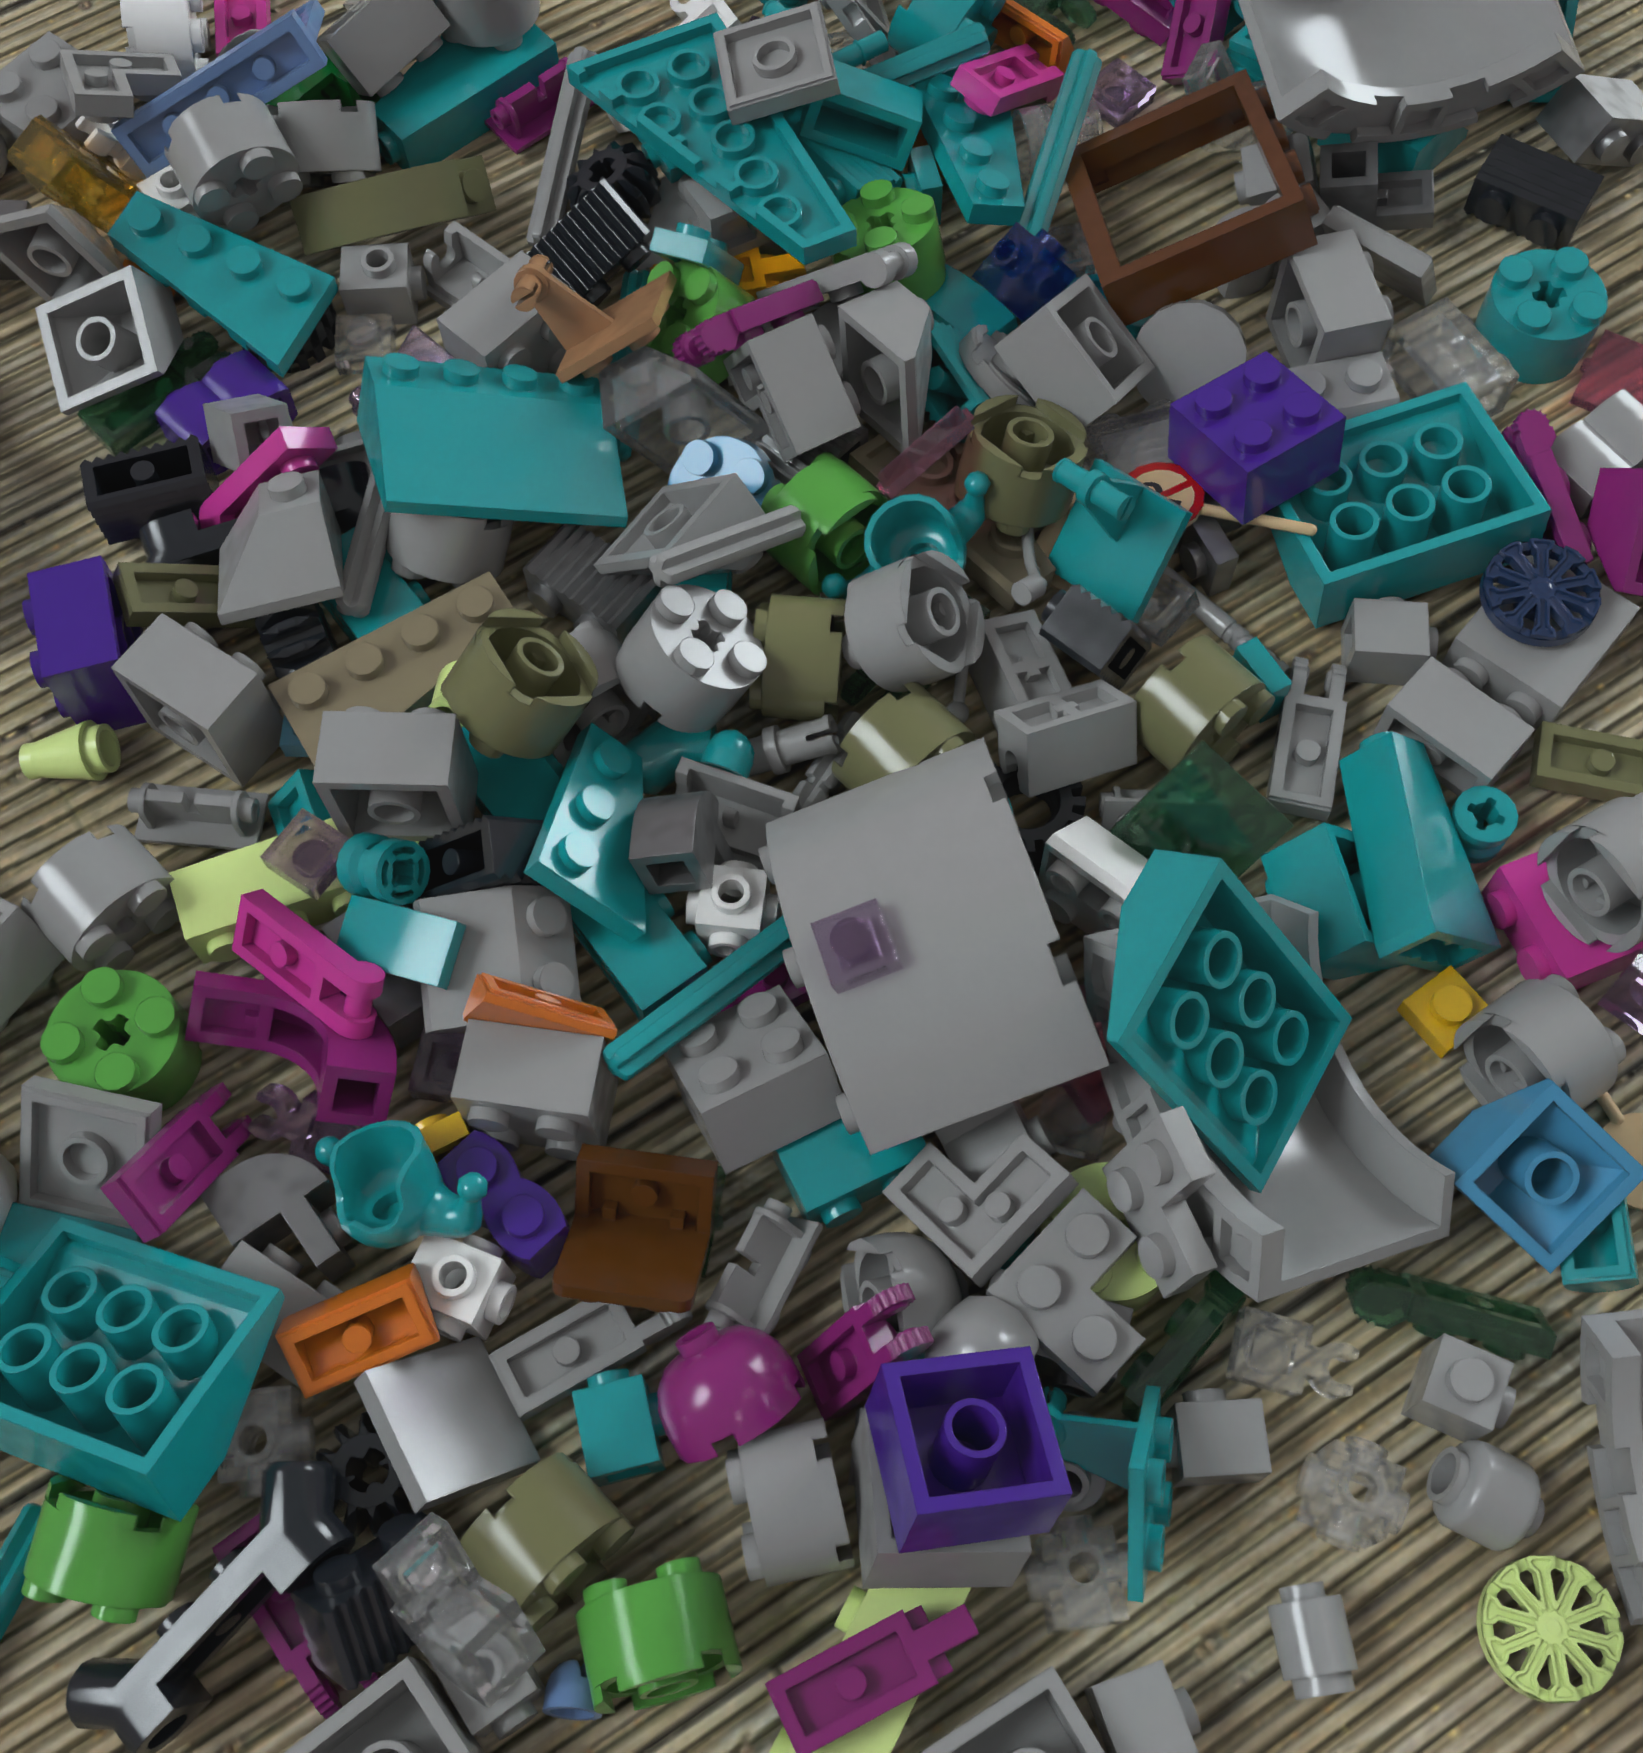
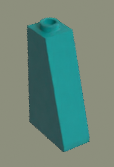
M533 24L522 35L523 41L521 45L510 51H500L494 47H472L461 43H450L441 35L440 37L443 40L441 47L424 61L418 62L417 60L403 75L404 79L375 104L381 156L390 165L397 163L402 169L440 162L485 134L490 129L485 125L484 121L491 117L490 111L496 107L495 101L500 97L505 98L528 82L535 87L540 86L538 76L558 64L559 57L556 43L536 24Z
M1393 731L1380 732L1367 737L1359 744V750L1339 760L1374 944L1379 959L1442 972L1450 965L1456 969L1501 948L1424 743Z

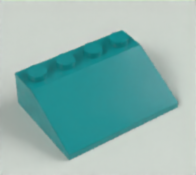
M389 353L384 357L365 356L357 424L385 512L626 528L628 512L612 408L598 378H584L580 373L562 384L555 374L536 372L527 366L518 364L506 365L503 369L479 367L463 359H448L444 363L418 361L416 358L402 353Z
M1462 382L1346 420L1339 470L1265 512V514L1311 523L1317 527V533L1313 536L1271 529L1290 585L1316 629L1345 619L1354 598L1380 599L1384 597H1399L1406 599L1484 573L1492 558L1510 543L1515 541L1528 542L1530 538L1542 539L1552 509L1467 382Z
M1154 849L1121 906L1106 1040L1172 1109L1184 1106L1199 1138L1249 1190L1261 1193L1344 1036L1352 1017L1222 858Z
M61 1216L0 1290V1451L181 1522L226 1457L285 1299L283 1292L280 1288Z

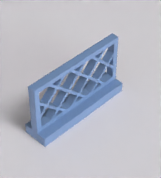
M310 0L296 10L292 9L135 110L134 118H123L115 123L111 132L146 178L170 165L164 151V146L169 149L172 141L168 130L173 121L193 104L216 95L220 96L223 103L241 101L237 93L253 95L266 104L325 67L328 58L316 42L325 10L318 0Z

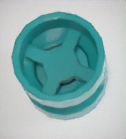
M369 832L358 833L348 839L338 854L336 864L337 876L342 887L352 895L377 899L381 902L401 906L414 902L422 895L430 876L429 858L424 848L414 841L394 837L389 838Z

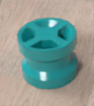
M1485 785L1474 786L1462 792L1450 811L1468 861L1472 864L1485 863L1495 858L1516 829L1518 823L1516 805L1510 797L1497 788ZM1485 819L1489 824L1486 827L1483 825Z

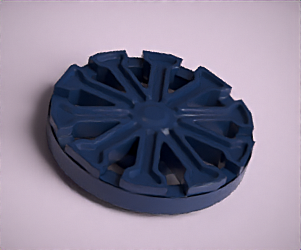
M1530 538L1528 542L1515 541L1510 543L1492 558L1482 575L1479 594L1484 612L1502 633L1527 645L1553 647L1577 639L1589 628L1601 606L1600 590L1602 585L1594 567L1590 569L1585 563L1586 559L1577 550L1568 546L1563 548L1555 545L1554 540ZM1526 556H1533V565ZM1549 559L1558 562L1552 570L1549 569ZM1508 563L1513 570L1503 567V564ZM1569 570H1571L1576 575L1574 577L1563 578ZM1493 583H1499L1509 588L1498 589L1493 586ZM1577 592H1585V593H1586V597L1580 596V595L1575 594V593H1577ZM1512 604L1514 610L1503 612L1499 606ZM1569 610L1579 613L1582 619L1574 617ZM1524 618L1534 621L1532 630L1523 626ZM1551 618L1555 620L1561 630L1555 631L1550 625Z

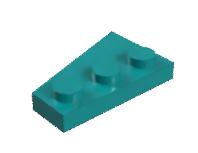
M590 723L577 735L524 873L631 944L646 933L645 886L628 859L633 817L638 803L643 799L642 757L595 724Z

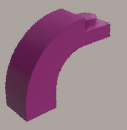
M196 970L185 1034L186 1041L261 1050L279 1055L297 1064L312 1078L317 1089L315 1121L364 1127L387 1120L397 1075V1054L394 1040L388 1028L378 1016L372 1036L361 1040L345 1038L332 1030L265 976L264 980Z

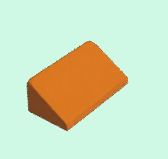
M1006 0L1003 8L992 23V26L998 30L994 43L1005 50L1028 44L1039 53L1040 62L1047 67L1056 66L1065 73L1070 56L1075 50L1069 35L1014 0Z
M483 972L481 975H476L463 1012V1020L467 1023L468 1019L471 1018L601 1036L605 1038L606 1044L615 1040L618 1031L611 1018L601 1007Z
M414 1263L407 1264L285 1317L275 1334L305 1399L356 1378L365 1370L388 1364L440 1341L436 1322L420 1274Z

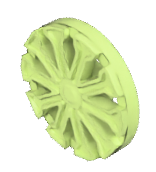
M1527 1556L1514 1560L1500 1568L1488 1580L1481 1593L1477 1607L1476 1625L1483 1653L1493 1670L1508 1686L1533 1700L1545 1703H1569L1585 1699L1602 1690L1613 1676L1617 1663L1620 1662L1624 1645L1623 1632H1621L1619 1618H1621L1620 1612L1607 1588H1603L1595 1579L1596 1577L1583 1566L1555 1556ZM1527 1570L1532 1574L1536 1597L1520 1580L1521 1572ZM1552 1570L1563 1573L1564 1581L1556 1597L1551 1577ZM1581 1587H1583L1592 1597V1602L1571 1610ZM1500 1590H1506L1520 1606L1519 1610L1501 1605L1497 1598ZM1600 1617L1603 1620L1605 1634L1580 1628V1625ZM1498 1621L1514 1626L1515 1634L1500 1639L1494 1636L1493 1624ZM1578 1645L1601 1651L1603 1657L1598 1667ZM1524 1649L1528 1654L1520 1670L1515 1671L1507 1664L1509 1655ZM1566 1659L1582 1676V1684L1577 1687L1570 1683ZM1545 1661L1548 1663L1551 1686L1548 1689L1540 1687L1537 1681Z

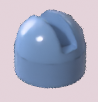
M568 1659L554 1669L545 1687L542 1709L544 1714L561 1719L580 1721L596 1720L602 1717V1714L596 1713L593 1708L585 1663L580 1667L577 1660Z

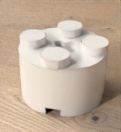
M120 0L122 28H126L129 47H125L126 52L173 54L181 72L182 80L210 63L209 58H201V53L211 51L207 18H197L196 12H203V0Z

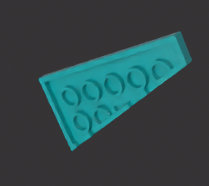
M717 12L566 65L569 83L803 265L857 246L856 227L781 112L732 126L727 111L713 33L727 28Z

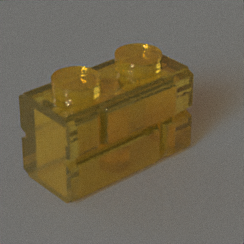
M41 114L32 119L8 150L7 159L25 175V178L39 192L63 207L74 209L80 216L86 218L92 225L105 233L109 232L135 192L139 191L138 187L127 179V176L113 162L104 156L93 153L85 147L83 142L65 130L60 129Z

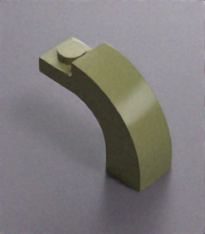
M482 155L458 160L450 159L376 175L314 191L289 201L305 256L422 227L497 211Z

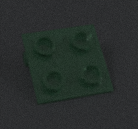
M1202 739L1110 829V832L1148 860L1154 849L1222 858L1237 878H1239L1294 825Z

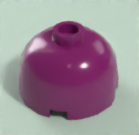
M707 1322L693 1328L677 1340L675 1345L680 1354L672 1359L664 1369L657 1392L658 1414L666 1435L679 1458L689 1464L704 1462L718 1457L711 1443L733 1435L738 1445L742 1446L778 1423L800 1401L801 1396L796 1388H805V1381L794 1361L780 1342L763 1330L743 1325H733L717 1330L713 1322Z

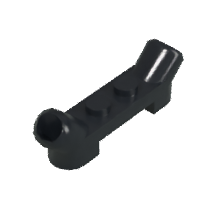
M345 461L319 469L342 533H346L356 527L369 481V466L362 461ZM191 509L153 520L138 531L147 557L145 563L219 565L220 547L238 518L204 529L201 528L199 520Z
M273 1461L263 1471L259 1534L246 1547L243 1546L235 1549L216 1564L209 1574V1579L212 1582L211 1585L195 1602L192 1601L182 1605L160 1624L156 1632L160 1639L141 1659L92 1658L83 1662L69 1680L66 1691V1710L76 1728L114 1730L130 1753H156L175 1739L203 1711L213 1698L196 1675L276 1590L280 1595L290 1594L313 1579V1572L320 1563L336 1555L349 1554L356 1543L355 1536L334 1513L336 1470L328 1461Z

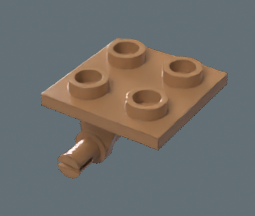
M534 255L529 260V263L523 265L515 275V289L511 294L512 304L518 301L515 308L521 312L531 311L535 307L566 350L555 374L562 384L580 373L584 378L594 376L612 361L614 353L626 346H629L634 351L651 342L661 330L659 325L664 313L670 307L669 299L677 281L673 272L669 270L601 311L551 275L553 264L551 262L546 265L549 258L545 255Z

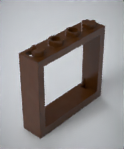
M1246 69L1075 147L1065 179L1106 299L1125 326L1151 316L1158 309L1171 303L1174 304L1191 299L1318 244L1310 217L1318 214L1320 208L1310 183L1299 187V185L1306 183L1298 156L1294 149L1290 150L1284 126L1276 118L1266 87L1262 86L1255 90ZM1249 126L1280 197L1121 266L1096 193Z

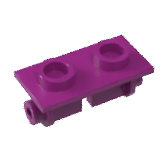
M567 57L561 58L558 64L538 76L540 86L535 87L528 82L505 98L500 97L495 101L496 107L490 111L491 117L484 121L485 125L517 155L551 133L568 60ZM592 100L590 103V107L595 105V103Z

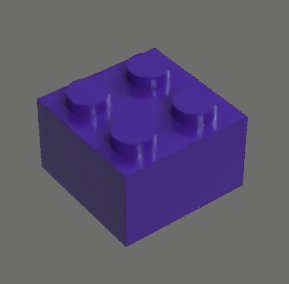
M1265 351L1170 404L1168 458L1175 464L1180 465L1212 498L1244 525L1339 470L1346 416L1269 352Z
M100 555L27 573L30 599L23 600L22 608L27 626L32 635L36 636L38 649L30 652V664L38 685L41 688L49 687L53 692L54 700L63 718L71 717L76 724L86 720H92L97 725L105 723L113 730L147 723L111 669L116 661L141 636L143 628L126 627L112 579L113 574L103 557Z
M1030 1346L881 1364L866 1401L865 1409L899 1554L1050 1532L1073 1493Z

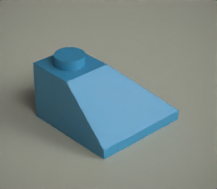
M1548 1078L1472 1110L1429 1155L1435 1161L1454 1171V1187L1550 1274L1643 1181V1166L1557 1084Z

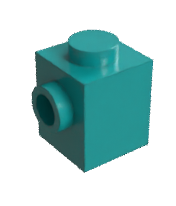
M628 1369L608 1370L590 1376L587 1379L588 1388L572 1391L587 1474L598 1487L666 1470L659 1436L666 1435V1432L658 1414V1393H650L649 1386L642 1374L630 1377Z

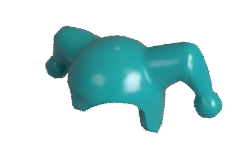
M981 471L969 473L964 481V487L967 491L965 497L948 510L935 498L919 493L900 495L885 502L871 516L864 534V550L870 565L855 578L908 556L930 550L949 556L964 570L967 555L966 543L974 536L986 519L985 494L991 485L987 474ZM839 573L827 574L822 581V592L828 598L846 600L847 587L853 579L845 580Z
M386 1120L366 1125L349 1133L341 1140L335 1136H326L317 1142L315 1155L321 1164L328 1166L335 1187L337 1218L341 1228L347 1235L369 1247L388 1249L404 1246L424 1235L443 1238H464L480 1229L483 1217L481 1199L487 1195V1179L478 1172H468L458 1180V1195L444 1186L441 1172L419 1127L407 1121Z

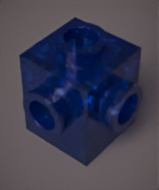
M1016 222L1008 233L998 241L993 251L972 277L1020 320L1025 322L1064 291L1077 275L1060 260L1067 250L1043 228L1034 236Z

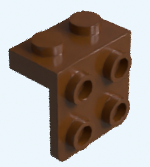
M582 1143L576 1161L575 1216L552 1276L553 1292L560 1297L578 1299L587 1303H609L645 1308L654 1312L685 1313L690 1311L695 1302L714 1229L719 1161Z

